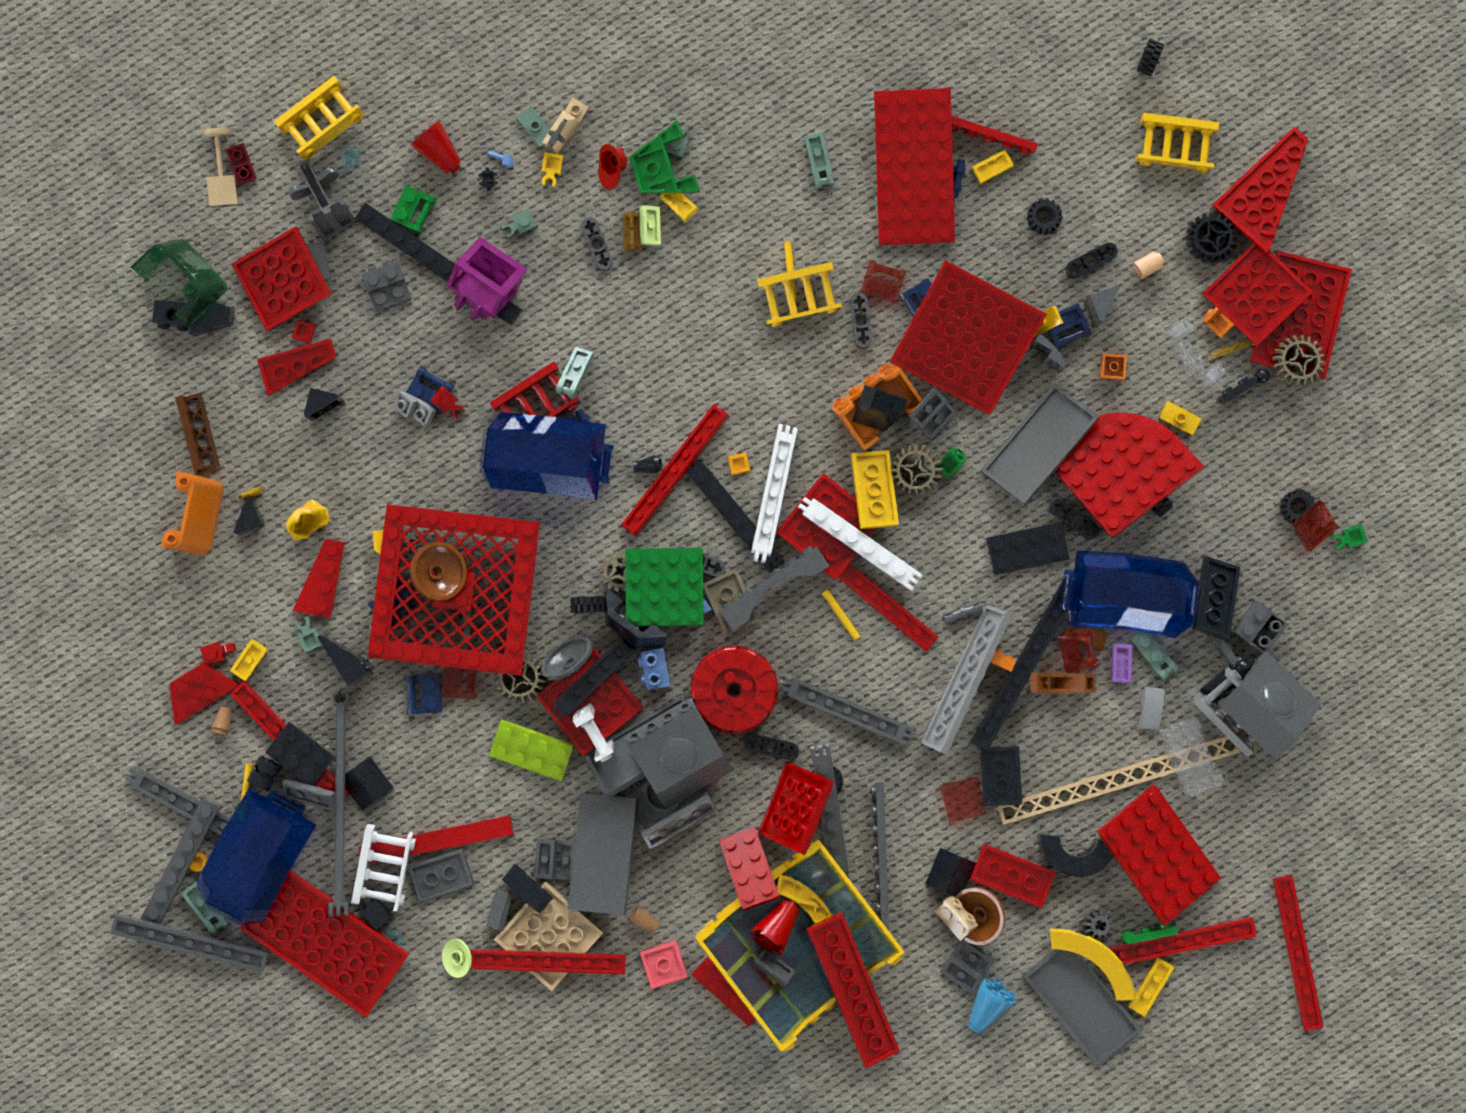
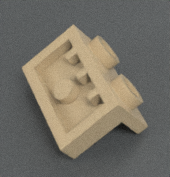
M953 895L944 900L943 904L935 911L960 941L978 926L975 918L970 913H967L962 907V903L957 898H954Z

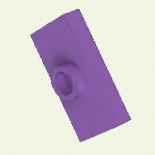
M1112 644L1111 682L1131 683L1132 645Z

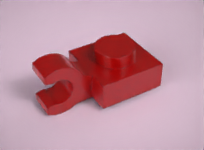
M215 642L200 647L204 663L212 665L226 660L224 654L235 651L236 647L235 643L221 646L220 642Z

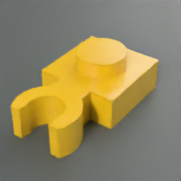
M544 152L541 171L546 173V175L542 178L543 186L546 185L548 179H551L553 181L552 187H556L555 175H561L563 155Z

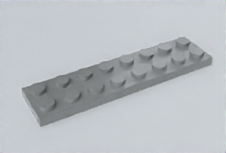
M987 604L985 605L983 613L974 628L921 741L922 744L947 755L956 733L960 729L963 718L969 710L971 701L977 693L978 686L985 676L986 669L993 659V654L1001 642L1002 635L1009 625L1011 613Z

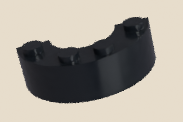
M1037 834L1039 849L1045 860L1053 868L1069 876L1085 877L1093 875L1105 868L1113 858L1112 853L1101 838H1095L1093 846L1088 852L1074 856L1064 851L1060 842V836Z

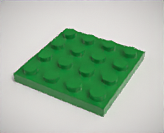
M703 548L625 549L626 620L633 626H651L652 624L656 626L704 625Z

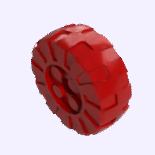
M725 646L710 652L699 662L692 675L690 695L703 720L709 727L727 734H741L756 729L770 717L778 699V680L774 669L760 653L748 647ZM737 684L740 687V692L737 695H731L729 693L730 685Z

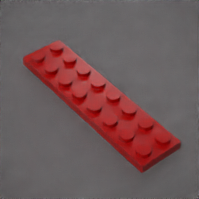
M838 912L806 928L863 1066L867 1069L900 1052L843 913Z

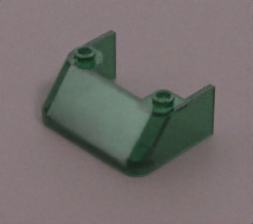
M180 239L155 244L130 267L146 280L170 258L190 279L183 288V295L188 302L175 313L176 317L190 327L226 292L227 283L186 240Z

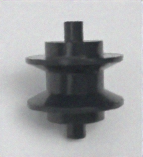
M486 167L485 171L478 174L482 178V182L479 185L487 188V191H491V187L498 184L497 181H494L497 173L489 170V167Z

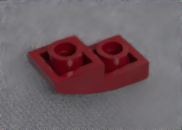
M244 143L225 149L238 185L257 179Z

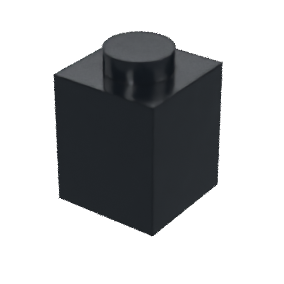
M370 899L363 905L365 909L361 912L375 930L393 917L382 901L378 899L375 901Z

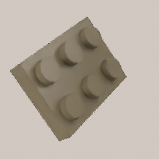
M737 568L703 583L704 591L725 636H729L761 621L754 607L750 620L733 631L720 613L723 610L721 606L730 600L733 603L739 599L738 595L746 590Z

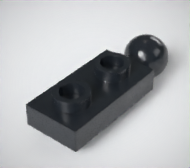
M1264 368L1258 369L1254 377L1248 379L1246 376L1237 382L1239 386L1234 389L1230 386L1221 391L1222 396L1218 398L1220 403L1224 404L1257 383H1266L1270 379L1269 371Z
M1246 660L1237 661L1235 669L1230 665L1226 667H1229L1232 671L1236 670L1240 675H1245L1250 671V664ZM1225 669L1201 687L1200 691L1204 695L1211 693L1227 679ZM1232 684L1231 686H1229L1223 693H1221L1216 699L1212 701L1213 704L1222 696H1224L1227 692H1229L1232 688H1234L1235 685Z

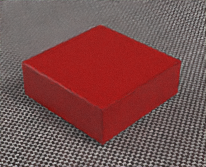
M297 320L292 338L311 344L317 326Z

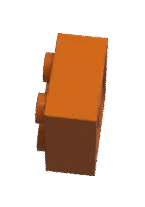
M1102 354L1100 379L1125 380L1127 355Z
M995 650L990 663L1003 670L1012 672L1016 661L1014 657L1010 655L1005 656L1003 652Z

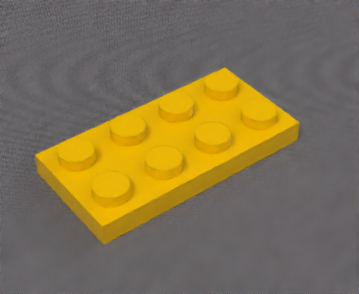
M889 450L852 453L850 456L860 529L898 526L899 520Z

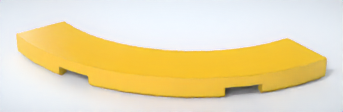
M779 874L777 883L779 895L785 896L799 904L808 913L814 924L832 916L823 900L809 887L793 878Z
M1050 929L1052 949L1074 952L1095 963L1108 977L1113 987L1116 1001L1136 1000L1135 989L1130 975L1121 960L1108 947L1090 936H1084L1075 933V931Z

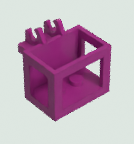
M479 237L457 260L449 278L447 287L456 293L454 298L457 300L454 304L455 309L459 311L464 304L473 309L470 314L472 321H475L479 316L485 320L489 316L495 318L519 291L527 268Z

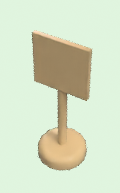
M229 128L203 130L204 137L215 138L218 176L206 177L209 206L238 204L235 175L223 176L219 137L228 136L230 134Z

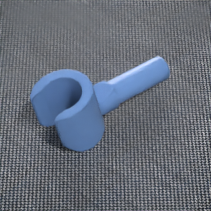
M488 151V156L502 160V166H513V158L510 155H501Z

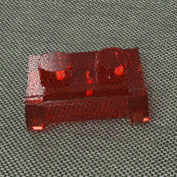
M870 260L860 293L897 303L906 270H897ZM872 271L898 277L897 283L872 276Z
M1091 630L1058 636L1065 672L1086 668L1096 669L1100 666L1099 660L1095 655L1092 641L1094 636ZM1081 640L1085 641L1088 659L1085 660L1082 658L1079 641Z
M443 667L441 697L476 700V694H474L476 670H468L467 693H461L463 669Z

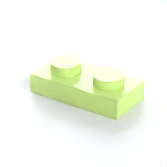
M640 206L641 245H661L660 207Z

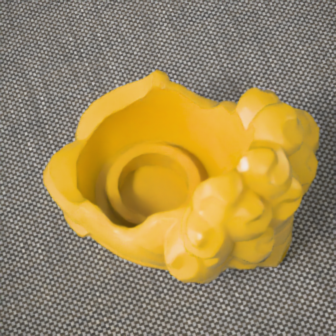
M311 500L291 514L286 522V530L290 533L289 535L293 540L306 539L319 527L323 528V526L329 525V511L324 506H321L319 502Z

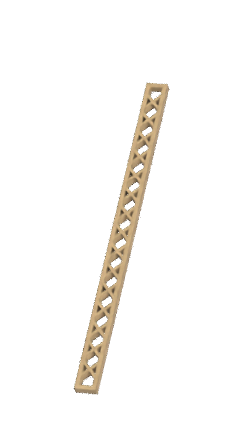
M1245 730L1240 731L1243 736L1248 734ZM1227 736L1024 797L1022 798V805H1019L1018 808L1014 805L997 806L1002 824L1005 825L1242 751L1236 745L1231 751L1223 748L1226 741L1229 740ZM1256 741L1253 742L1254 748L1260 746ZM1210 745L1218 748L1214 756L1205 754L1207 747ZM1190 751H1195L1199 754L1195 762L1186 759ZM1174 756L1181 759L1178 767L1175 768L1168 765L1171 757ZM1154 762L1163 765L1159 773L1150 771ZM1135 768L1144 770L1142 777L1139 779L1131 776ZM1118 773L1126 776L1123 784L1120 785L1113 782ZM1099 779L1108 782L1103 790L1095 788ZM1082 784L1089 787L1087 794L1084 796L1076 793ZM1063 790L1071 793L1067 801L1058 799L1060 792ZM1046 795L1053 799L1048 807L1039 804L1042 797ZM1027 801L1035 804L1031 812L1028 813L1021 810L1024 802ZM1007 807L1016 810L1013 817L1005 819L1003 809Z

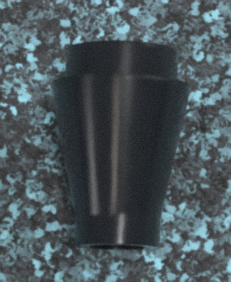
M652 455L633 462L634 472L658 473V471H662L661 457Z

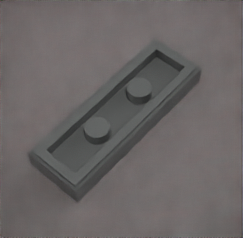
M285 779L282 782L285 798L331 811L337 808L335 792L290 779Z

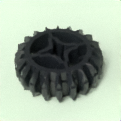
M1211 212L1209 217L1204 213L1202 219L1199 216L1196 217V222H1191V228H1188L1186 231L1190 235L1186 236L1185 240L1191 241L1186 246L1187 248L1193 247L1190 254L1196 252V260L1203 257L1202 263H1205L1207 259L1209 264H1213L1214 259L1217 263H1220L1221 258L1226 260L1228 258L1227 254H1233L1231 248H1236L1237 246L1236 243L1232 242L1238 240L1237 236L1232 235L1237 232V229L1231 230L1230 227L1233 226V223L1227 224L1228 217L1222 220L1220 213L1216 218L1214 212ZM1211 224L1217 225L1223 231H1216ZM1204 225L1205 235L1201 239H1197L1198 230ZM1210 235L1217 237L1213 242L1207 239ZM1226 237L1225 247L1219 252V240ZM1201 245L1208 246L1213 253L1204 250Z

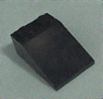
M327 635L317 636L347 686H355L374 674L372 672L373 665L369 659H364V657Z

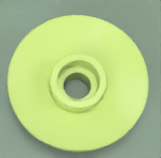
M451 939L443 947L442 961L446 971L451 976L460 978L465 976L471 968L470 950L460 939Z

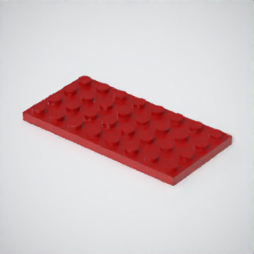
M951 88L874 91L879 246L955 243Z
M282 865L239 929L358 1013L367 1017L410 953L349 911V916H344V908H341V916L336 915V908H333V916H329V902H334V900L291 869Z

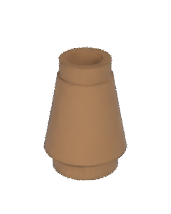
M220 706V710L211 726L212 733L227 736V733L230 732L232 709Z
M637 906L630 916V920L633 921L632 924L652 932L659 925V922L643 907Z

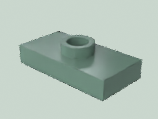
M530 106L516 118L537 145L542 148L544 146L542 142L550 129L532 106Z

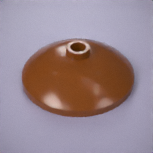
M433 542L417 551L411 563V578L416 589L423 596L432 600H446L454 597L464 586L467 575L466 564L463 556L455 547L444 542ZM432 569L436 572L435 576L431 573Z
M970 887L955 896L962 903V907L975 918V922L978 924L963 940L974 945H985L993 942L1000 936L1005 925V912L1001 902L992 892L980 887Z

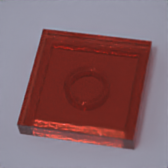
M1321 500L1317 501L1291 525L1309 552L1338 527Z
M977 776L940 785L949 823L987 814L986 808L983 806V797Z

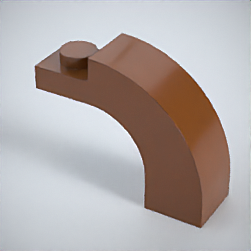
M1031 673V693H1095V674Z

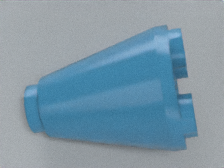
M988 979L982 980L970 1014L969 1028L981 1034L982 1031L989 1028L1014 1005L1017 999L1016 994L1003 988V983L997 979H993V981Z

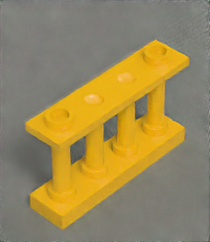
M335 76L331 77L274 121L284 135L289 132L300 146L297 153L304 161L312 158L316 152L365 116L358 105L352 108L340 92L344 88ZM333 97L346 111L338 119L326 106V103ZM318 109L321 110L331 123L323 131L310 116ZM302 121H305L316 135L308 142L304 140L295 128Z
M1151 113L1142 114L1140 125H1144L1146 128L1143 154L1137 155L1135 162H1140L1142 166L1157 164L1196 169L1198 173H1208V171L1214 168V164L1207 163L1210 136L1219 130V122ZM1156 127H1163V130H1165L1162 157L1151 156L1153 131ZM1175 129L1182 130L1184 133L1181 159L1169 158L1172 132ZM1194 131L1201 132V135H1203L1200 162L1188 160L1191 134Z
M832 262L756 279L758 287L762 286L763 290L765 289L772 319L766 320V324H771L772 327L783 325L782 321L823 311H827V314L838 312V308L842 307V304H835L828 276L830 274L829 270L834 269ZM818 273L819 277L821 276L827 306L816 308L810 283L811 275ZM800 277V281L803 282L809 310L798 313L791 283H793L792 279ZM778 282L784 285L790 315L779 317L773 292V283Z

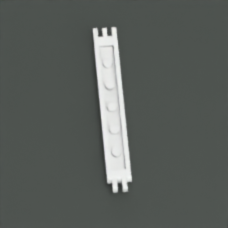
M778 424L751 553H755L753 561L757 562L759 554L762 555L761 563H765L766 557L771 556L797 434L796 427H793L792 434H789L790 426L787 425L785 432H781L783 424Z
M804 497L802 501L808 504V507L801 503L798 506L804 511L803 516L913 592L915 588L909 582L911 581L917 585L919 581L913 577L915 575L922 579L923 575L817 500L812 499L810 501Z

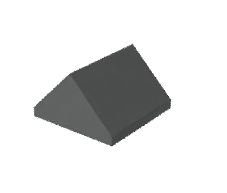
M1114 286L1089 295L1085 300L1093 326L1098 327L1104 321L1120 287Z

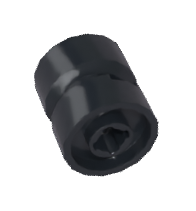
M259 756L254 765L256 769L251 771L247 781L260 789L270 791L274 783L273 777L278 775L282 766L268 758Z

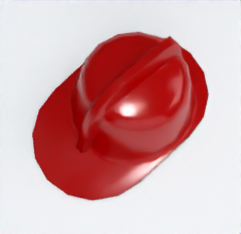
M604 144L599 152L598 176L601 185L607 190H612L619 183L620 173L627 167V157L623 148H615L611 144Z

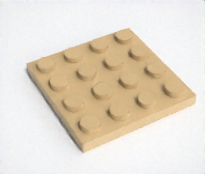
M545 881L541 887L553 899L541 914L526 903L494 939L505 950L586 953L603 934V931L582 912L568 910V900ZM529 971L551 991L567 975L565 972Z

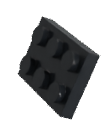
M288 722L265 752L302 782L311 786L315 785L335 759L332 753L292 722Z
M1019 746L992 747L987 752L980 748L983 806L1022 805Z

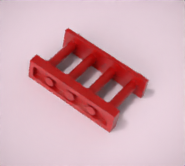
M554 361L490 402L495 411L499 409V411L504 413L517 433L513 437L516 443L518 441L520 443L525 442L530 438L529 434L566 410L571 412L578 407L577 403L580 402L578 397L571 399L568 395L562 394L560 396L566 404L555 409L541 388V381L546 378L551 380L555 388L559 382L557 377L559 368ZM529 389L536 392L549 412V415L539 420L525 398L526 394L524 392ZM513 399L519 401L533 423L532 426L525 430L522 429L508 407L509 402Z

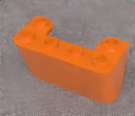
M883 364L879 367V371L876 374L867 376L863 380L864 383L860 386L852 387L848 391V395L844 398L840 397L833 402V412L864 451L879 440L876 434L880 432V430L852 421L865 385L906 399L907 402L902 415L904 413L909 415L922 401V398L902 369L894 364Z

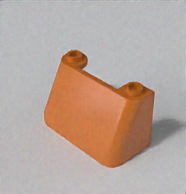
M177 471L175 479L176 488L188 493L180 531H167L163 535L161 547L205 555L212 546L223 496V485L214 479Z

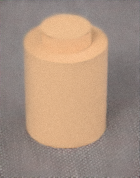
M1153 251L1133 262V266L1138 276L1144 279L1163 268L1164 259L1160 253Z

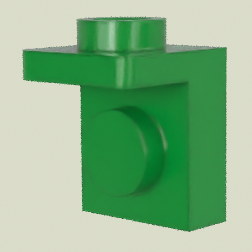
M953 446L942 457V463L937 464L938 468H944L940 472L949 479L967 459L962 450Z

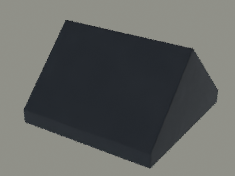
M310 388L304 416L314 421L345 401L335 393Z
M371 757L361 762L345 775V788L350 792L349 794L362 811L393 788Z
M940 848L926 884L956 896L966 888L976 862Z

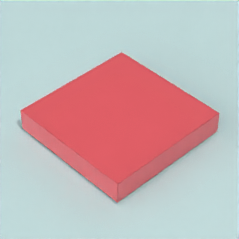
M676 940L639 952L651 989L688 977Z

